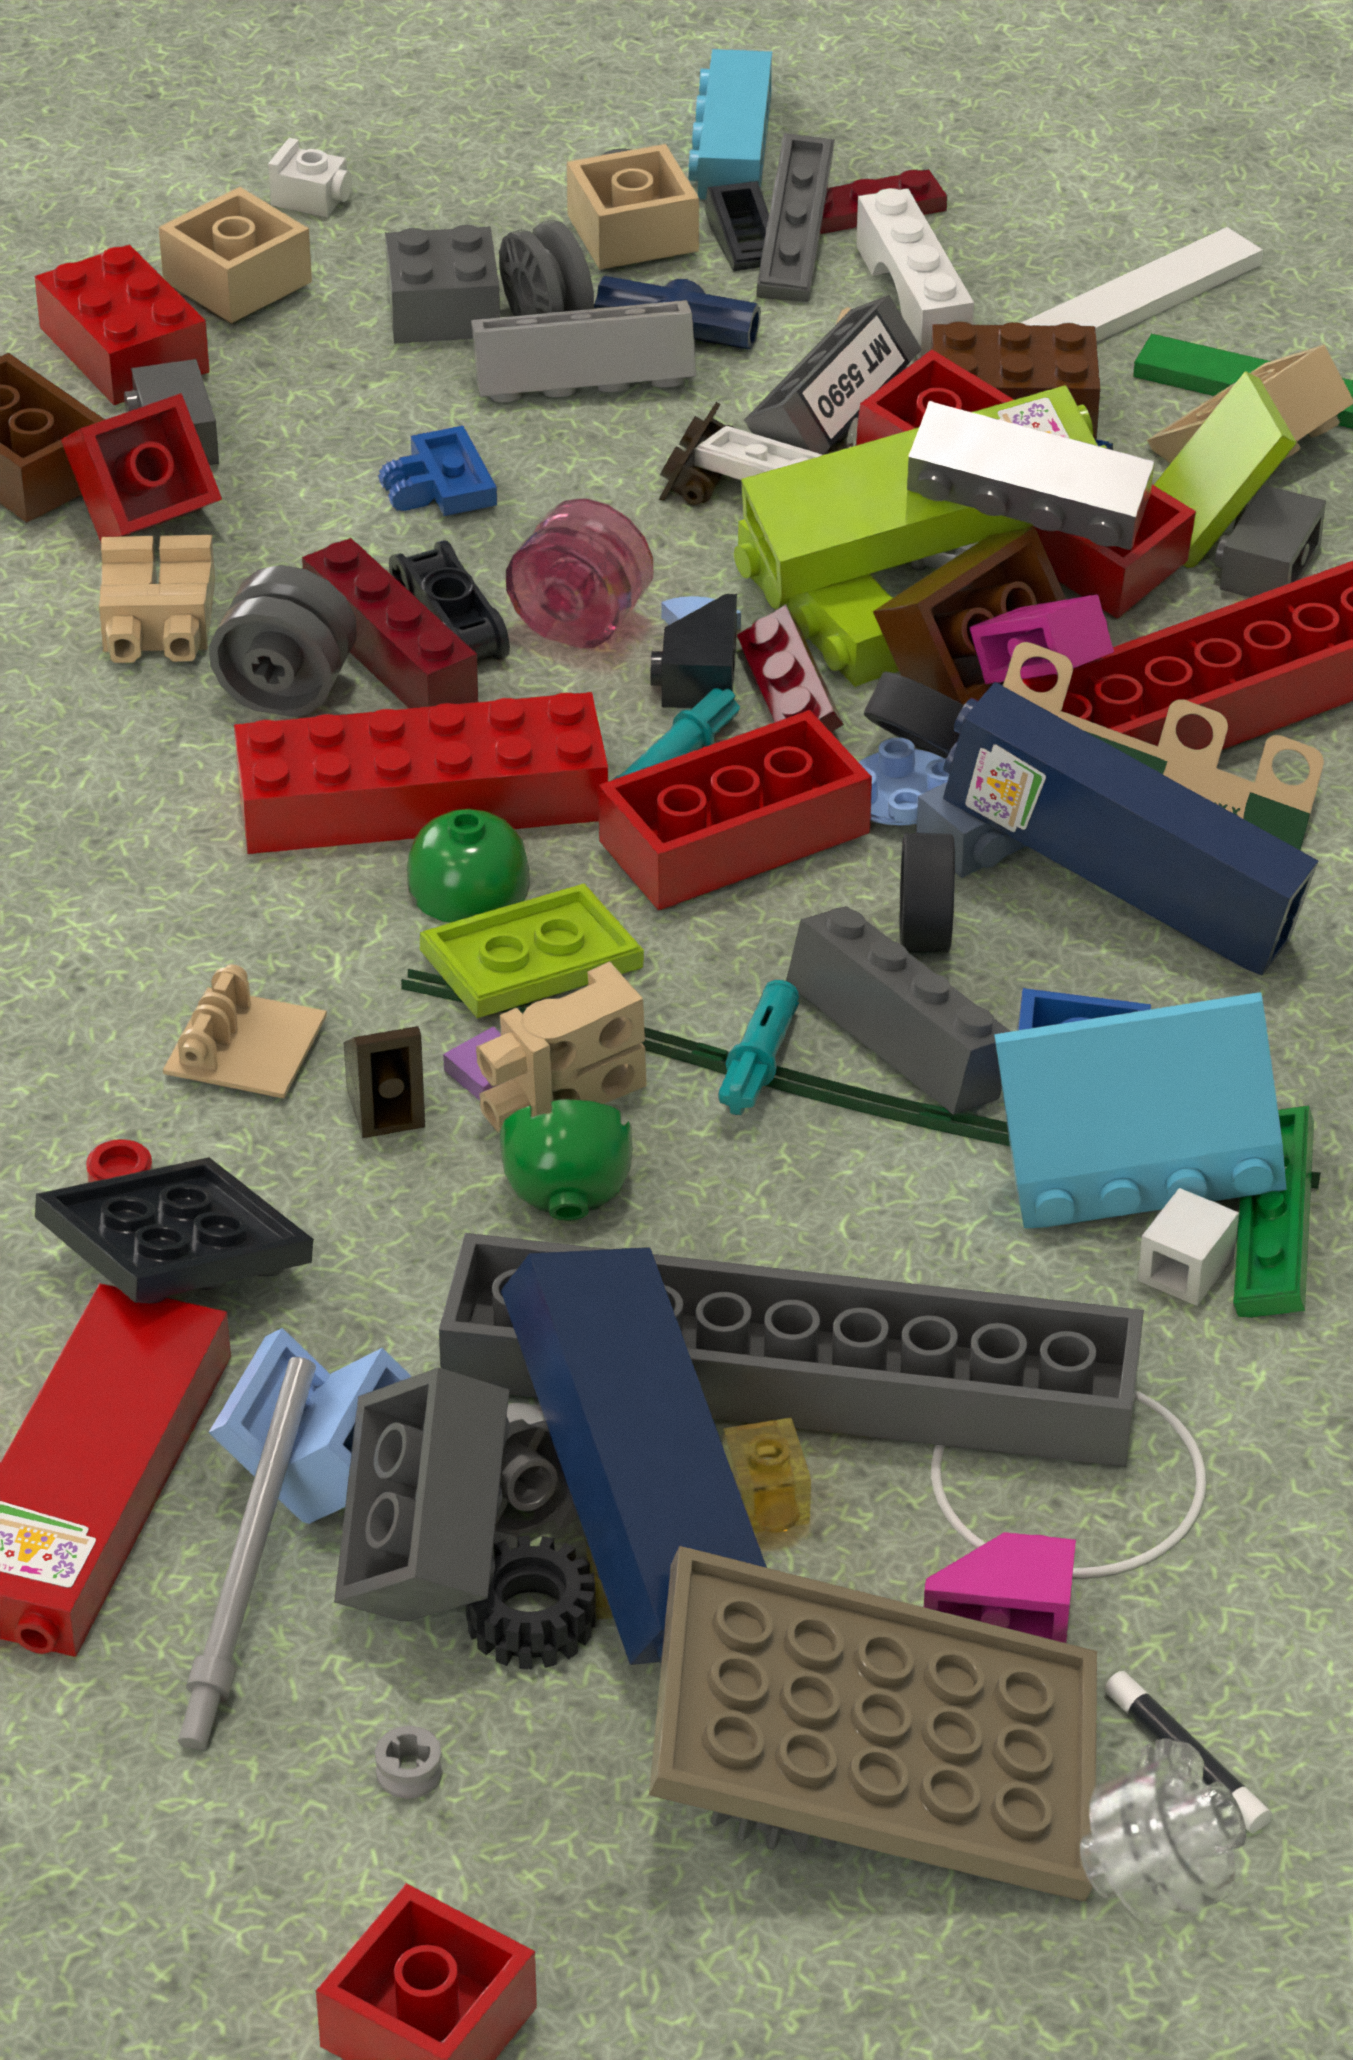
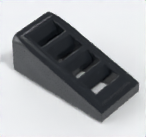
M758 181L708 187L705 214L732 270L760 268L763 251L759 250H763L769 212ZM748 216V217L730 219V218H733V217ZM754 227V228H750V229H743V230H735V231H734V229ZM760 238L757 241L738 243V241Z

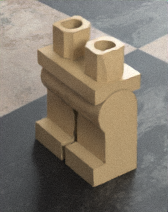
M212 535L160 536L159 584H157L153 536L101 537L102 583L100 587L99 612L103 652H109L110 658L114 663L135 662L137 658L141 657L142 651L163 650L164 655L170 658L172 662L193 661L198 650H208V633L210 630L215 587Z
M611 962L588 971V986L560 999L537 1001L527 1007L523 1014L518 1008L501 1014V1036L476 1046L477 1064L482 1075L493 1087L479 1093L480 1109L497 1132H500L506 1118L517 1110L531 1106V1117L540 1114L552 1113L551 1101L569 1099L605 1104L647 1086L645 1046L642 1044L645 1041L643 998Z

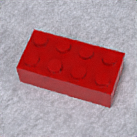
M811 710L598 785L599 842L659 911L869 834L872 776Z

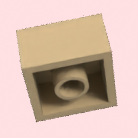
M666 144L567 162V215L599 270L699 251V197Z
M241 187L159 226L163 278L172 287L231 324L312 282L309 228Z

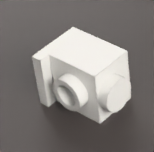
M288 138L268 163L271 206L328 217L340 201L345 202L350 195L352 174L350 171H347L346 158L329 155L318 149H300L299 139Z

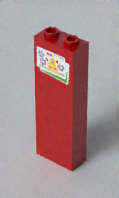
M99 1283L0 1462V1639L19 1643L22 1647L34 1653L46 1654L52 1651L72 1657L77 1656L231 1358L228 1314L226 1311L169 1298L158 1303H135L116 1286Z

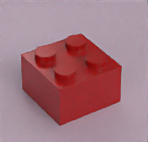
M182 393L83 427L60 439L100 542L101 537H126L203 509L222 500Z
M406 1883L316 1989L320 2047L343 2060H496L537 2008L535 1951Z

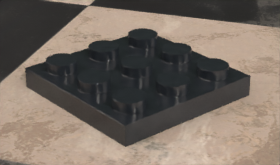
M210 1157L36 1194L35 1218L135 1303H158L164 1301L169 1295L195 1289L215 1290L222 1288L230 1281L252 1276H276L281 1274L284 1269L312 1263L314 1239Z

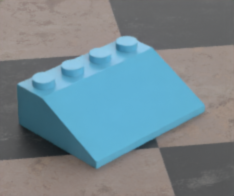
M1261 992L994 1034L1014 1176L1024 1228L1052 1227L1161 1210L1179 1188L1210 1201L1287 1190L1283 1143Z

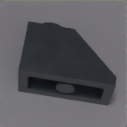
M724 594L664 628L663 651L651 652L650 670L651 686H662V707L694 708L715 688H719L722 691L729 689L733 692L737 642V594Z

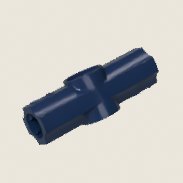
M603 276L598 285L597 297L594 303V309L687 300L692 311L694 340L750 350L757 339L761 323V307H758V303L706 294L702 287L688 279H675L668 282L666 286Z

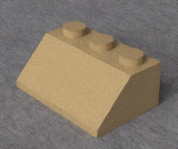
M1325 345L1264 363L1250 373L1261 379L1296 442L1309 434L1310 438H1314L1331 430L1340 423L1337 414L1353 404V398ZM1234 384L1149 438L1147 442L1151 449L1171 463ZM1298 442L1284 459L1301 449Z

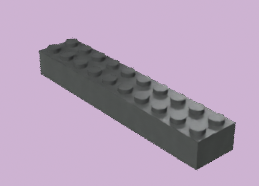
M465 1233L439 1326L440 1368L509 1389V1395L538 1398L501 1290L529 1253L604 1250L605 1248ZM653 1254L713 1419L1112 1466H1127L1144 1310Z

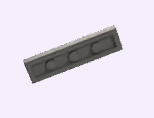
M783 133L757 282L756 297L809 302L835 139Z

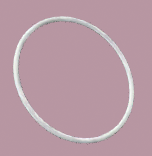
M1137 1390L1135 1391V1399L1161 1415L1176 1430L1189 1450L1196 1478L1192 1505L1179 1527L1156 1547L1141 1555L1118 1563L1098 1567L1073 1568V1578L1108 1576L1132 1570L1149 1563L1174 1547L1187 1534L1201 1511L1206 1491V1471L1197 1443L1187 1428L1168 1409ZM935 1445L931 1462V1479L937 1502L953 1528L965 1540L978 1548L986 1542L973 1534L961 1522L946 1498L941 1479V1461L945 1446Z

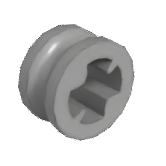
M403 1726L386 1732L378 1741L375 1749L376 1775L378 1783L385 1792L394 1797L404 1799L418 1798L432 1792L439 1784L442 1776V1753L440 1742L433 1733L422 1727ZM408 1755L417 1756L416 1768H400L401 1757Z

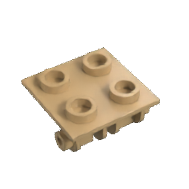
M227 965L225 968H220L214 973L211 980L212 988L207 987L204 995L201 997L197 1008L194 1010L191 1019L163 1068V1074L284 1099L327 1017V1011L250 996L246 971L238 965Z

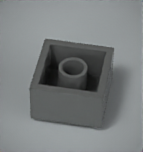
M460 225L453 229L423 230L407 228L400 232L385 233L387 285L394 343L473 339L471 320L500 318L499 280L491 227Z

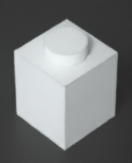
M1179 1188L1142 1235L1138 1281L1198 1306L1234 1258L1239 1212Z

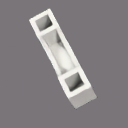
M884 189L876 194L858 196L856 247L872 276L891 273L898 293L902 317L922 348L917 354L919 359L931 350L932 324L967 322L973 325L974 302L909 189Z

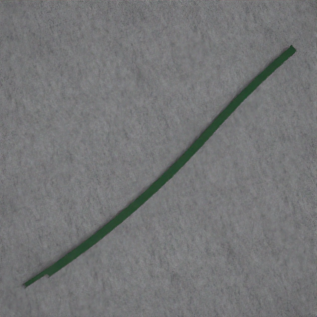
M408 969V978L444 985L445 988L401 979V989L463 1003L440 975ZM541 999L526 1003L524 1005L530 1006L537 1001H541ZM516 1006L500 1012L505 1013L512 1009L518 1008V1010L523 1014L527 1008ZM644 1027L645 1037L692 1050L690 1053L645 1040L642 1044L645 1046L646 1051L727 1074L726 1063L721 1062L722 1060L726 1061L729 1053L727 1050ZM777 1066L776 1076L919 1114L838 1095L775 1077L768 1085H765L766 1087L911 1125L1010 1146L1009 1134L950 1122L952 1120L1008 1133L1007 1122L964 1112L953 1115L944 1107L903 1099ZM1312 1171L1311 1188H1319L1321 1172Z

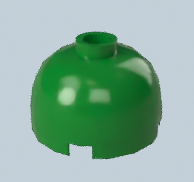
M464 809L438 816L420 830L412 844L407 863L409 893L411 892L416 898V905L423 913L442 922L449 923L525 900L530 886V871L523 840L505 819L486 811Z
M569 1099L551 1101L552 1113L540 1114L531 1117V1106L517 1110L503 1122L500 1130V1146L504 1173L519 1198L538 1210L549 1212L550 1216L555 1219L571 1221L587 1216L590 1210L599 1208L619 1193L631 1169L633 1152L632 1126L629 1121L625 1125L621 1124V1112L613 1106L594 1101Z

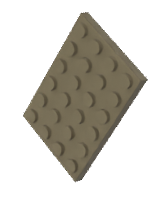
M683 1546L678 1547L670 1568L649 1787L650 1796L1083 1902L1086 1901L1095 1885L1097 1651Z

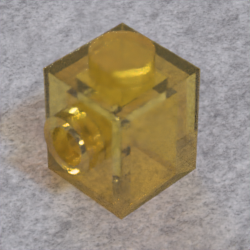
M792 1418L723 1428V1448L754 1533L762 1531L780 1533L791 1529L793 1526L810 1524L811 1476Z

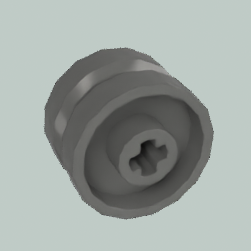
M284 565L259 569L243 580L228 611L216 629L209 645L210 667L221 687L238 703L254 711L288 717L308 715L324 704L357 639L356 617L342 593L328 580L306 569Z

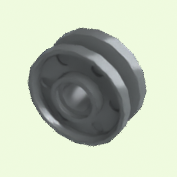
M556 220L545 221L538 224L532 232L519 229L508 233L502 238L499 249V270L504 293L514 316L594 309V290L589 267L573 233L562 222Z

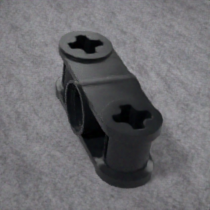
M447 540L436 542L432 550L405 557L403 553L391 555L389 558V573L477 653V660L493 656L498 660L508 657L510 652L509 636L500 613L495 608H492L475 584L473 577L458 560L452 545Z

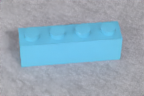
M712 49L710 69L701 68L699 95H697L696 122L693 123L692 150L689 153L688 172L689 181H698L699 199H706L708 187L758 181L761 189L772 93V51Z

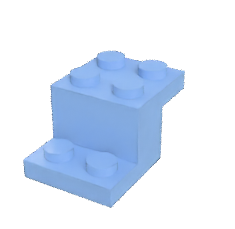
M281 1328L265 1336L214 1422L209 1434L255 1477L289 1359L292 1357H302L312 1361L316 1365V1370L278 1498L302 1522L310 1524L345 1507L358 1396L412 1376L383 1348L330 1374L294 1338Z

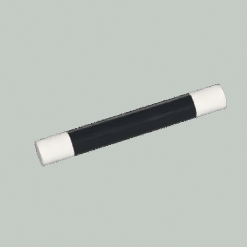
M1119 1671L1107 1681L1104 1688L1105 1693L1251 1834L1269 1824L1272 1812L1125 1671Z

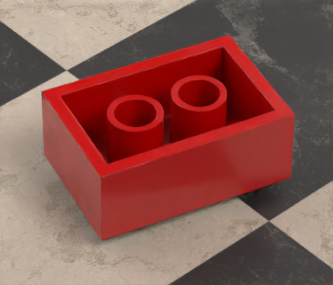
M130 244L123 247H112L105 250L102 254L75 263H64L57 266L54 270L34 276L40 328L113 405L125 402L124 392L133 390L131 368L196 359L201 375L210 372L206 320Z

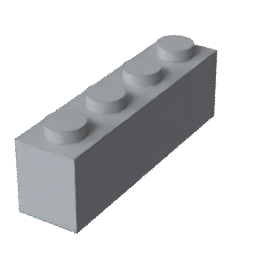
M687 300L471 320L480 397L490 396L493 402L516 401L522 398V393L544 391V395L547 397H565L575 394L577 387L598 386V390L601 392H619L629 389L631 382L651 381V385L655 387H673L683 384L685 377H696L692 311Z

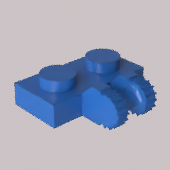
M463 425L412 435V455L400 457L398 460L392 459L390 462L387 461L385 465H382V469L379 470V481L382 487L390 492L388 494L389 501L396 511L428 506L434 498L443 516L497 505V487Z

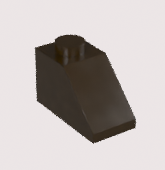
M419 1026L357 1036L343 1042L346 1088L362 1139L426 1127L422 1039Z

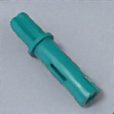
M715 688L693 709L679 712L673 719L671 729L614 779L712 745L714 743V736L739 714L740 706L734 700L735 694L729 689L722 691L719 688Z
M773 980L766 984L740 1044L735 1045L727 1055V1074L719 1089L718 1099L720 1103L729 1106L731 1114L742 1115L745 1108L754 1107L762 1087L768 1085L775 1076L777 1069L775 1058L799 1005V1002H797L799 992L790 982Z

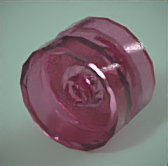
M586 498L564 500L547 512L536 526L533 534L526 538L513 554L506 568V591L516 613L534 632L546 639L577 648H595L613 636L623 623L628 612L633 610L646 593L654 578V558L645 536L628 517L608 504Z

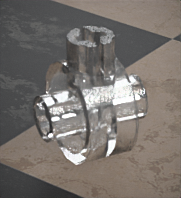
M1171 1739L1156 1740L1155 1749L1150 1743L1144 1746L1140 1753V1759L1137 1762V1769L1110 1779L1094 1788L1090 1800V1827L1092 1832L1083 1836L1080 1842V1856L1083 1868L1094 1889L1106 1899L1118 1896L1123 1905L1140 1922L1154 1927L1220 1902L1230 1896L1236 1879L1233 1850L1243 1846L1246 1841V1826L1243 1814L1230 1790L1219 1782L1206 1786L1202 1780L1204 1761L1200 1753L1188 1743L1176 1742Z

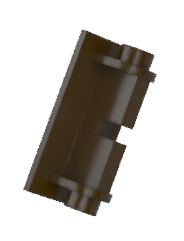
M715 402L705 420L694 416L679 443L686 451L676 446L660 473V476L669 481L659 500L664 501L671 490L681 495L687 503L692 505H698L701 502L705 503L713 495L714 489L723 474L695 466L694 448L725 426L733 427L731 425H724L714 419L721 404Z

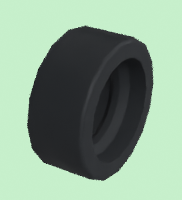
M885 671L864 710V716L889 733L899 738L908 739L921 749L942 758H947L949 752L959 739L960 733L954 731V724L964 705L921 683Z
M904 833L900 875V944L907 951L949 952L952 944L954 917V837L952 834Z

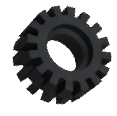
M530 1535L517 1536V1548L510 1549L506 1540L495 1543V1571L489 1585L488 1598L466 1605L468 1632L472 1640L477 1638L478 1649L485 1655L495 1649L496 1662L506 1666L512 1656L519 1657V1669H532V1658L542 1657L545 1668L557 1665L558 1651L568 1660L578 1654V1642L586 1646L591 1638V1627H595L596 1622L594 1573H590V1563L585 1556L576 1559V1548L567 1543L559 1551H555L554 1538L542 1536L540 1546H530ZM526 1592L547 1594L558 1601L549 1608L533 1612L519 1611L504 1604L507 1599Z

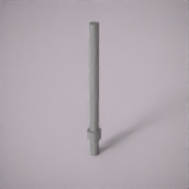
M292 1357L289 1359L205 1649L203 1655L194 1658L186 1684V1689L191 1693V1697L178 1738V1743L182 1747L203 1751L206 1749L219 1702L227 1700L236 1673V1668L231 1664V1660L316 1370V1365L306 1358Z

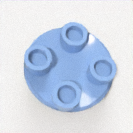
M905 738L887 739L879 745L878 753L859 761L872 776L871 821L886 825L917 824L918 796L948 781L949 774L943 771L946 758L924 750L914 749V744Z

